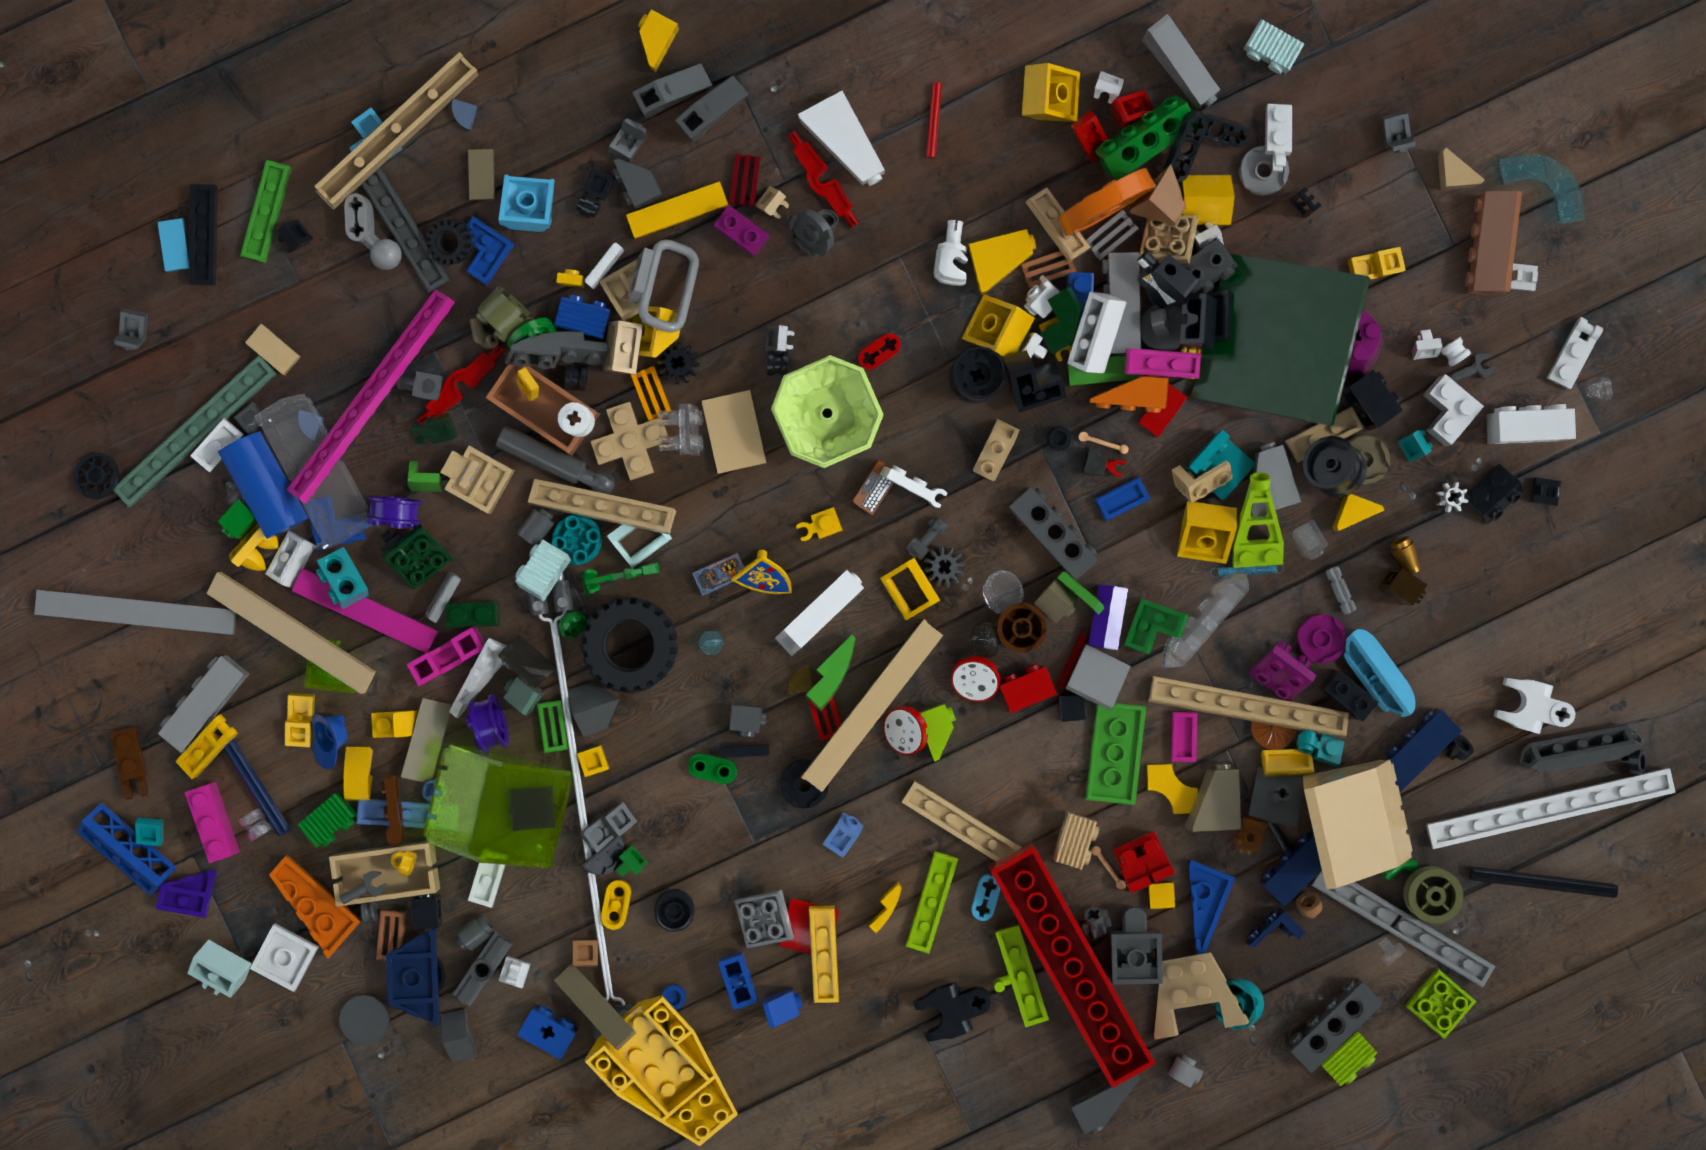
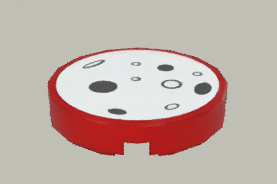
M980 656L960 659L953 667L951 675L952 687L956 693L964 699L973 702H982L993 698L998 692L1001 682V675H999L996 665L987 658Z
M898 706L886 714L883 721V732L886 741L893 750L907 756L916 754L925 747L928 741V734L926 735L927 724L921 713L913 707Z

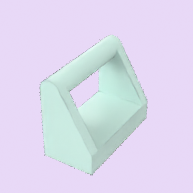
M621 525L607 536L632 568L670 541L672 537L662 533L630 557L619 541L634 531L636 527Z

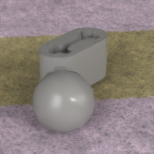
M350 194L344 203L347 236L353 241L364 244L370 250L371 261L375 267L380 270L395 268L399 265L402 258L399 245L391 239L380 240L375 235L374 209L371 200L360 194ZM361 202L362 207H358V210H356L355 207ZM361 227L364 228V232H360L357 235V231L361 230Z

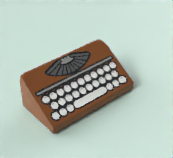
M878 460L852 500L854 504L871 515L874 514L893 485L892 481L879 475L883 466L891 468Z

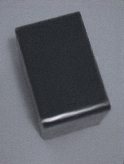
M1078 694L1058 696L1059 715L1062 722L1086 720L1084 697Z

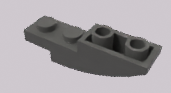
M583 332L545 333L529 337L511 345L505 359V364L518 367H539L541 369H555L558 361L603 365L609 352L608 343L584 341Z

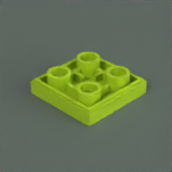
M1436 968L1405 1006L1445 1039L1477 1001Z

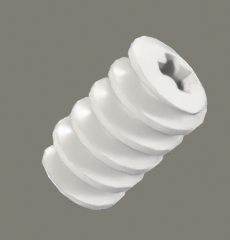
M572 402L561 408L558 414V423L564 432L575 437H583L592 431L595 418L589 408L580 403ZM577 416H578V417L581 418V422H580V423H579V422H576V423L572 422V418H573V417H577Z

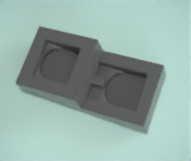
M620 802L579 834L592 852L598 853L615 837H620L637 820L624 802Z

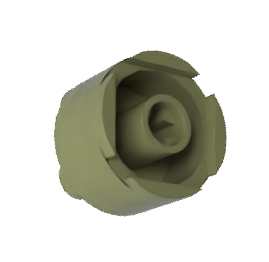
M497 286L477 308L476 316L485 325L488 323L496 329L494 334L501 341L505 342L515 330L535 319L534 317H528L531 313L514 296L510 294L506 297L502 293L505 289Z

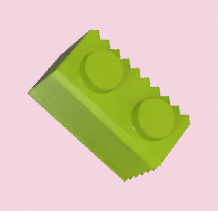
M1356 1030L1321 1066L1340 1086L1344 1083L1348 1085L1357 1077L1356 1072L1360 1068H1367L1375 1061L1374 1056L1377 1052Z

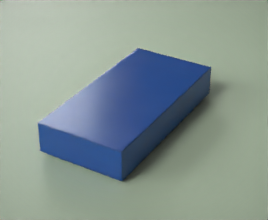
M1140 477L1094 500L1106 522L1150 500V497Z

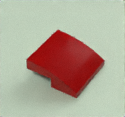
M791 898L788 915L794 938L780 942L779 947L811 954L809 907L822 905ZM835 909V925L839 914L838 909Z

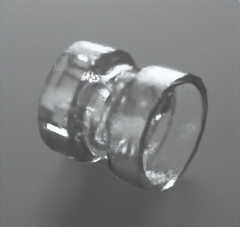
M260 808L255 809L238 820L241 827L246 828L248 831L247 836L251 842L273 829L270 823L264 820L263 812Z

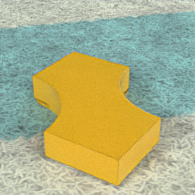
M1172 764L1146 765L1147 790L1162 793L1169 800L1173 814L1190 813L1198 796V788L1182 784L1175 776Z

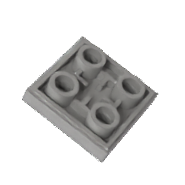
M1086 644L1066 689L1111 710L1131 666Z
M782 890L734 900L746 948L788 941L794 938Z

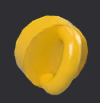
M397 851L393 853L391 863L395 869L399 870V874L408 877L414 868L417 854L412 851ZM398 858H402L400 864L397 861Z

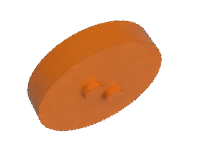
M1146 168L1140 169L1117 181L1115 179L1102 187L1103 189L1086 196L1081 202L1062 213L1057 219L1066 236H1072L1134 203L1152 191L1156 185Z

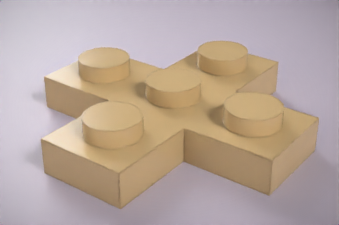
M631 402L607 409L606 411L614 433L591 441L598 465L623 458L630 481L654 473L647 449L670 441L662 417L638 425Z

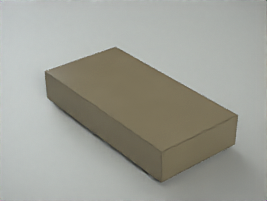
M468 150L469 200H495L494 150Z

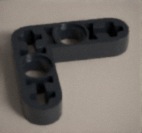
M1190 111L1182 120L1164 170L1170 164L1173 169L1180 167L1181 170L1175 172L1177 182L1180 183L1188 177L1203 139L1240 148L1246 145L1250 139L1248 128L1239 122L1199 111ZM1198 120L1199 124L1192 127V121L1196 122ZM1217 123H1221V131L1216 135H1212V127ZM1229 130L1233 133L1241 132L1240 137L1234 138L1228 134ZM1186 141H1190L1191 148L1187 152L1181 153V145Z

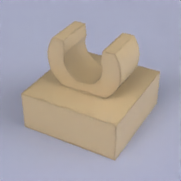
M769 186L755 206L769 216L772 215L780 219L781 216L777 213L776 209L779 205L788 208L789 204L784 201L786 196L781 191Z

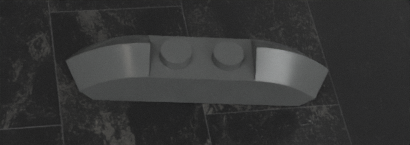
M1629 725L1529 743L1524 747L1519 764L1540 771H1558L1607 762L1625 757L1637 751L1643 746L1644 740Z

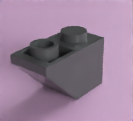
M621 159L614 160L616 168L612 170L618 183L623 181L627 189L623 191L628 205L633 204L637 210L663 198L652 171Z

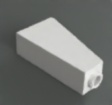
M843 91L798 114L801 124L862 186L866 183L871 186L882 180L881 175L885 173V170Z
M846 570L775 639L793 656L864 589L860 578L855 573H850Z

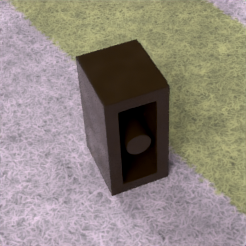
M1391 568L1378 589L1402 605L1414 606L1415 603L1419 604L1425 597L1426 591L1424 590L1427 584L1404 568Z

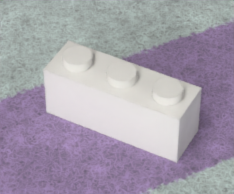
M1089 292L1067 364L1085 372H1105L1126 301L1105 293Z

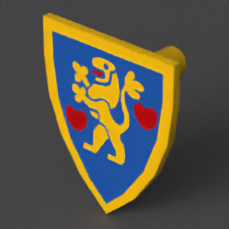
M759 550L757 552V559L731 578V581L743 587L762 593H792L791 581L788 575L780 566L767 559V551Z

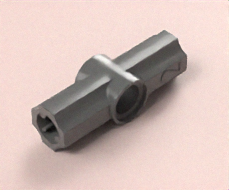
M496 931L494 932L454 991L453 995L463 1004L472 1005L513 945L509 938ZM479 963L486 964L489 968V973H479L477 965Z

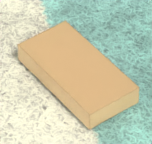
M260 324L245 342L283 375H286L301 357L263 324Z

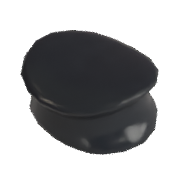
M680 889L668 890L661 894L654 908L656 922L661 928L669 932H678L689 927L695 914L692 898Z

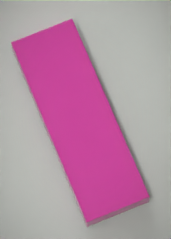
M1126 348L1124 373L1199 379L1201 354Z

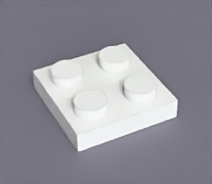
M275 923L250 969L295 992L319 946Z

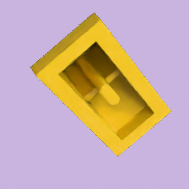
M1353 494L1343 497L1332 526L1333 530L1340 531L1384 511L1382 505Z

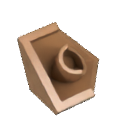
M1170 164L1153 180L1156 187L1134 202L1130 209V214L1176 225L1186 209V205Z

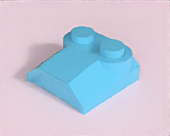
M504 175L499 224L512 230L542 232L549 229L552 222L551 212L555 180Z

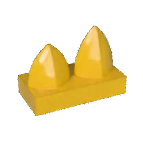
M256 523L229 554L230 561L238 567L242 565L251 570H266L264 559L256 549V546L263 549H277V536L266 539L259 524Z

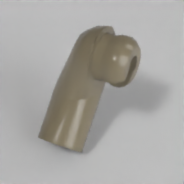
M478 318L469 320L474 342L486 349H494L499 343L498 337L485 331L483 323Z

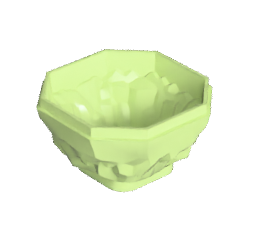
M831 355L784 375L771 407L790 454L823 468L871 448L884 415L864 368ZM825 409L832 411L830 418L823 416L822 413Z

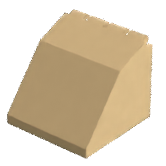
M1377 760L1303 775L1304 792L1326 890L1339 888L1399 867L1412 858L1411 852L1413 850L1409 834L1406 833L1408 828L1404 810L1401 809L1402 801L1399 787L1395 784V781H1397L1395 769L1390 760Z

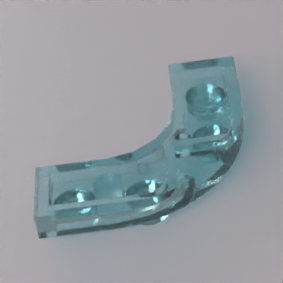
M1525 154L1497 160L1501 185L1521 181H1537L1551 191L1555 202L1558 225L1586 220L1580 187L1568 168L1563 167L1553 158L1540 154Z

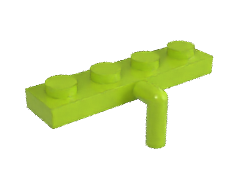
M1019 924L995 931L1008 971V975L994 980L995 990L1002 992L1005 986L1012 984L1025 1028L1048 1021L1047 1011Z

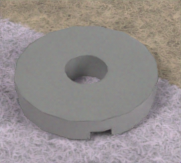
M1265 145L1257 146L1247 152L1240 162L1238 170L1240 181L1244 188L1252 194L1259 196L1272 195L1279 191L1287 182L1289 175L1287 159L1286 166L1283 167L1282 172L1272 171L1273 155L1265 154ZM1265 164L1269 166L1271 172L1268 177H1261L1258 174L1257 168L1259 165Z

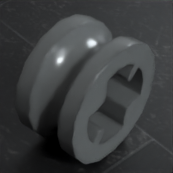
M376 901L361 903V915L364 923H368L370 919L374 922L378 921Z

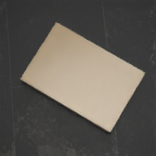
M750 390L702 401L718 474L766 463Z

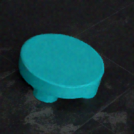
M570 515L556 525L552 535V545L569 555L571 559L569 564H585L598 555L602 547V533L592 519L580 515Z

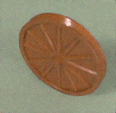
M1254 721L1251 723L1253 738L1261 747L1268 750L1285 748L1293 741L1296 734V729Z

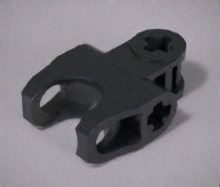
M955 981L932 989L929 993L914 1000L913 1004L916 1010L933 1007L941 1011L943 1015V1021L940 1025L925 1032L927 1042L953 1039L972 1031L974 1028L970 1019L986 1013L990 1008L991 1002L990 995L985 988L975 986L960 992ZM975 996H979L980 999H983L982 1005L978 1006L977 1003L974 1002Z

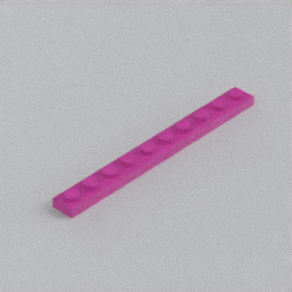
M434 290L287 488L288 492L305 504L314 495L316 489L325 477L329 475L333 466L345 453L353 439L360 433L362 427L374 414L385 396L389 394L391 388L399 377L403 375L405 369L420 352V349L434 333L442 319L449 313L455 303L452 299L438 290Z

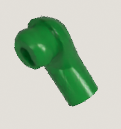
M1409 859L1399 867L1382 872L1381 876L1385 880H1392L1401 870L1415 872L1417 860Z

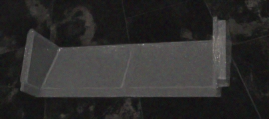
M304 393L279 399L255 415V421L247 425L248 428L261 425L291 483L328 435V431L323 421H321L310 398H306ZM340 458L308 502L305 504L301 501L322 540L312 547L313 550L323 547L324 550L334 547L374 526L369 525L368 520L365 519V516L370 514V510L347 466Z

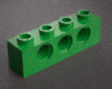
M1178 95L1169 97L1163 101L1162 105L1153 111L1145 113L1140 120L1124 127L1118 135L1104 141L1094 152L1105 173L1117 181L1173 144L1184 116L1191 111L1188 103ZM1192 121L1191 123L1192 127L1198 125L1197 122Z

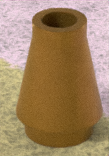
M1405 536L1390 544L1392 548L1390 552L1405 570L1411 574L1421 570L1414 541H1410L1409 537Z

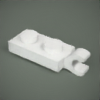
M1267 104L1265 107V154L1273 155L1272 171L1282 172L1283 167L1286 166V155L1290 156L1292 153V105Z
M893 465L892 469L883 466L879 475L927 500L932 506L941 507V504L935 501V496L939 493L946 496L947 492L940 488L929 490L926 488L927 483L915 476L913 480L905 477L907 472L895 465Z

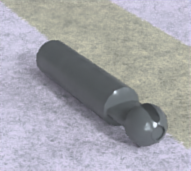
M508 425L500 433L496 443L497 448L573 484L582 482L590 486L592 491L604 494L612 493L615 481L609 473L593 472L586 468V462Z

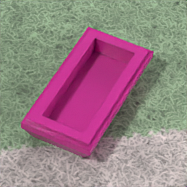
M1172 712L1171 762H1196L1197 712Z

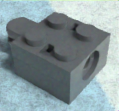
M1129 906L1122 913V930H1108L1109 979L1112 985L1163 984L1162 933L1158 929H1147V916L1143 909L1138 906Z

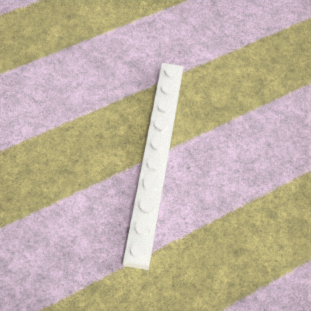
M1663 768L1646 772L1643 775L1637 774L1431 822L1425 825L1430 846L1432 849L1676 792L1670 768Z

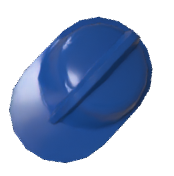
M315 714L312 718V750L318 764L328 770L336 764L337 750L348 740L345 719L341 714L327 717Z

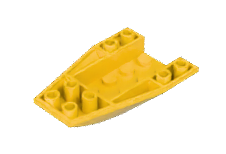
M662 995L639 1001L622 1016L636 1034L619 1050H616L601 1033L585 1058L586 1064L618 1097L698 1146H701L738 1115L694 1029Z

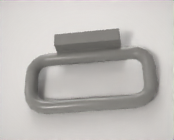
M667 239L656 243L652 250L648 248L643 249L637 258L627 301L635 304L639 301L638 313L645 324L671 333L679 331L684 326L699 267V258L696 252L684 244ZM666 249L685 255L689 260L680 305L674 322L655 318L648 312L661 253Z

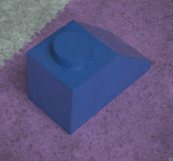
M793 987L764 996L763 1007L770 1029L800 1015L799 1008L803 1007L800 994H795Z

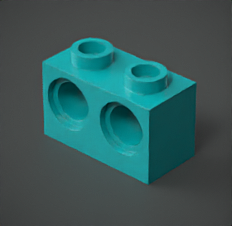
M344 547L317 560L319 569L315 571L321 583L327 582L331 589L327 592L334 605L339 603L343 610L369 596L368 588ZM332 565H339L341 567L338 573L328 571ZM344 586H351L353 588L350 594H342L340 592Z

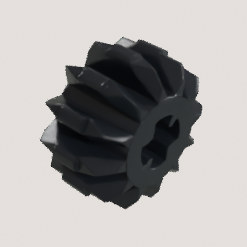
M681 342L677 343V350H674L671 344L668 347L670 350L669 354L665 351L660 353L666 357V360H657V364L666 365V367L659 370V373L662 375L669 372L665 378L667 382L671 381L673 376H675L676 385L680 384V377L682 376L684 381L689 383L690 380L687 374L690 373L694 377L697 375L691 367H700L699 362H691V360L698 357L697 352L688 355L692 347L687 345L684 351H682L683 346ZM681 357L685 359L682 361L685 364L683 368L673 369V366H675L672 363L674 359L679 360Z

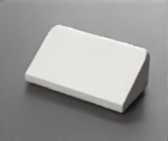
M288 531L265 575L281 585L293 588L301 569L305 567L313 552L315 544Z

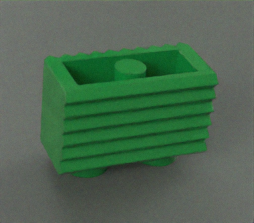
M337 792L297 824V827L315 848L321 845L325 848L336 839L334 836L336 832L340 829L345 832L356 823L353 818L357 816V812L344 799L342 794Z

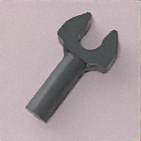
M1479 353L1472 357L1473 362L1470 366L1451 373L1448 377L1454 382L1474 374L1480 375L1483 379L1490 376L1496 369V366L1483 369L1481 367L1482 360L1491 357V354Z
M370 871L364 874L363 884L341 894V902L346 904L366 893H370L374 897L382 894L387 887V883L379 887L372 885V879L381 875V872Z

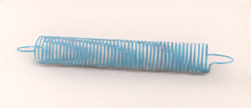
M1272 565L1268 566L1267 571V566H1263L1262 571V566H1258L1257 572V566H1254L1253 570L1252 567H1248V570L1247 567H1239L1238 571L1237 568L1226 567V569L1225 567L1221 569L1219 567L1216 568L1218 569V575L1220 573L1218 577H1229V573L1230 576H1233L1234 573V576H1240L1245 573L1244 575H1248V573H1250L1249 575L1263 574V572H1265L1264 574L1278 573L1276 571L1277 565H1273L1272 571Z

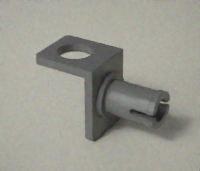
M416 371V376L401 375L396 384L398 389L412 391V396L437 401L439 400L443 377Z

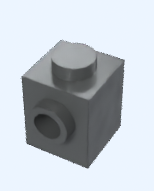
M732 704L729 730L740 731L739 735L754 737V733L760 732V727L765 728L767 713L762 712L763 707Z

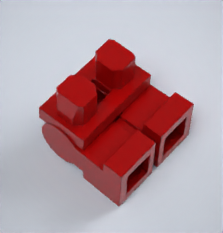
M1155 831L1149 832L1112 850L1131 894L1151 885L1149 876L1156 883L1176 874Z

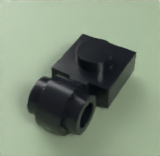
M591 167L582 187V191L589 195L586 198L582 196L576 208L577 211H580V215L587 218L596 217L600 208V204L597 203L596 199L606 200L615 177Z

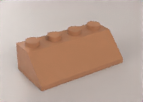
M1486 191L1479 195V198H1476L1474 212L1477 213V219L1471 229V237H1474V244L1468 254V262H1471V268L1465 278V286L1468 287L1467 294L1499 297L1510 292L1522 191Z

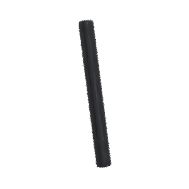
M1471 867L1469 874L1471 880L1610 898H1616L1618 895V886L1610 883Z

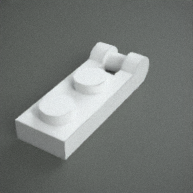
M1579 317L1546 378L1567 390H1571L1592 348L1603 332L1602 327L1587 323L1588 320L1583 317ZM1581 332L1588 334L1586 341L1579 338Z

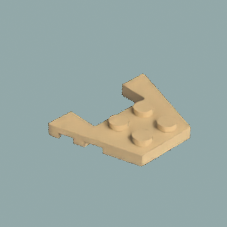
M1211 952L1162 961L1163 984H1159L1154 1030L1155 1039L1179 1035L1174 1009L1219 1002L1225 1028L1249 1023L1246 1014H1243L1239 1007L1236 996L1229 989L1226 983L1227 980Z

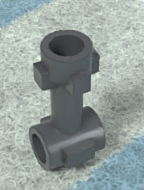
M938 517L930 520L928 524L931 527L920 540L915 537L907 545L906 549L913 558L922 561L931 551L927 546L938 533L942 536L945 534V529L948 525Z

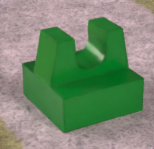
M630 845L619 856L623 863L616 871L622 877L630 870L637 875L648 862L633 845Z

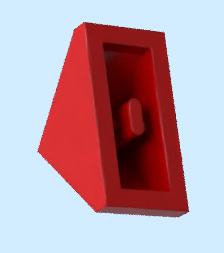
M1145 90L1116 98L1110 105V109L1120 129L1137 122L1145 113L1154 110Z

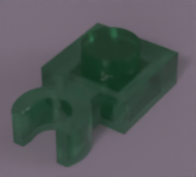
M449 413L426 418L425 426L414 424L410 428V434L420 433L422 435L415 438V445H422L430 438L433 444L456 439L458 435Z

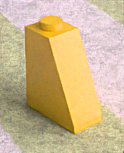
M1027 229L968 245L980 295L987 293L1033 255V249H1036L1033 234H1028Z

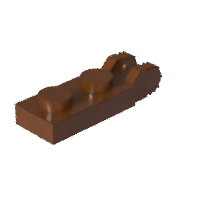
M133 727L110 732L125 799L129 800L133 797L130 780L132 778H137L140 795L142 797L147 796V772L138 728Z
M390 774L384 777V782H381V792L383 797L386 796L387 806L384 807L385 821H389L390 825L386 832V838H388L387 841L390 845L397 846L405 839L399 777L398 774Z

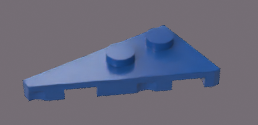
M1189 859L1188 868L1196 955L1206 953L1235 877Z

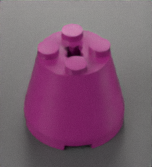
M1364 308L1346 378L1355 377L1367 371L1376 362L1381 351L1382 334L1375 318Z

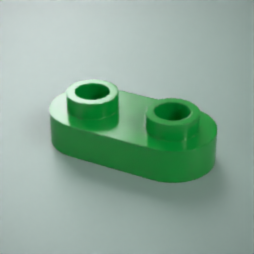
M697 753L688 762V770L695 778L728 784L737 775V767L730 759ZM703 762L705 765L704 770H697L696 763ZM722 767L728 768L729 774L727 776L720 774Z

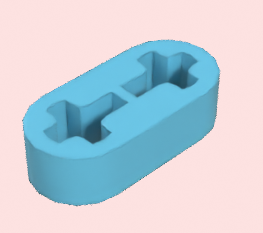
M990 873L980 877L971 906L973 916L980 921L989 920L993 916L1000 893V887ZM989 879H993V884L996 887L991 888L987 896L985 895L986 887L982 884L983 882H988ZM983 899H987L986 907L990 910L989 912H984L983 916L979 915V910L976 907L982 905Z

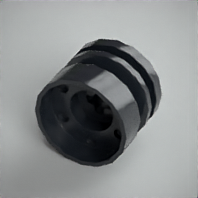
M981 346L969 348L956 359L950 369L949 381L951 389L957 397L965 402L974 404L985 402L993 397L1004 384L1006 377L1005 364L999 354L990 348ZM975 371H978V376L982 378V380L979 379L977 382H974L973 376H971L970 374H973Z

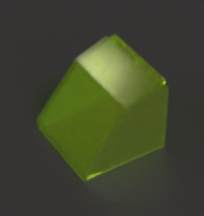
M457 744L449 745V748L444 747L440 765L448 767L447 770H438L434 789L441 791V795H432L428 814L436 816L435 819L427 818L423 832V836L427 837L426 842L479 863L552 868L573 781V772L568 769L494 751L484 753L483 751H478L477 748Z

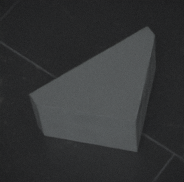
M466 1008L442 1013V1043L452 1063L477 1057Z

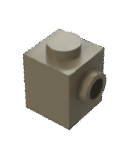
M1055 578L1039 595L1034 604L1042 610V613L1047 618L1057 623L1062 617L1067 619L1075 611L1076 608L1073 605L1078 597L1061 581Z

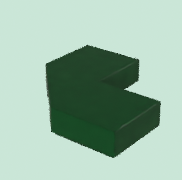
M1071 287L1047 299L1060 321L1040 333L1052 355L1074 343L1077 334L1078 322L1083 308Z

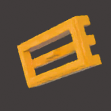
M654 366L636 374H631L648 421L672 413ZM650 373L664 404L665 410L663 411L660 410L647 375ZM640 377L644 380L656 414L652 415L638 380Z

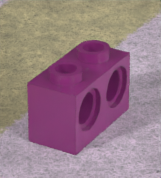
M729 205L714 224L718 232L754 258L757 257L770 239L769 234Z

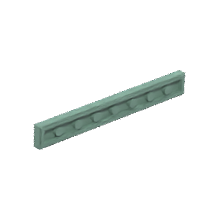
M258 355L117 484L114 492L131 508L192 453L224 418L228 420L277 375L276 371L264 358Z

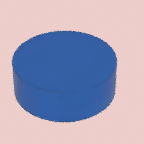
M678 984L666 986L661 994L675 1010L680 1009L686 1001V992Z

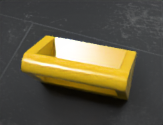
M915 558L910 559L880 578L905 621L940 601ZM906 568H909L928 600L913 611L910 610L891 577Z

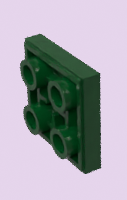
M421 523L382 554L383 559L413 590L452 560L451 555Z

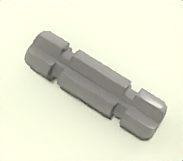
M1335 566L1326 570L1328 580L1332 581L1331 587L1337 601L1341 602L1340 608L1344 614L1354 612L1356 606L1354 601L1350 600L1351 594L1345 580L1341 579L1342 573L1339 567Z

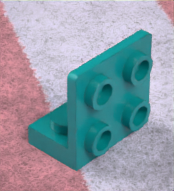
M1223 429L1213 436L1186 467L1188 471L1198 478L1224 461H1228L1231 465L1232 479L1225 485L1212 491L1221 500H1224L1255 466V462L1228 439L1230 435Z

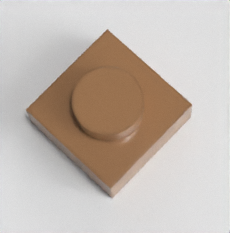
M598 940L573 941V967H598Z

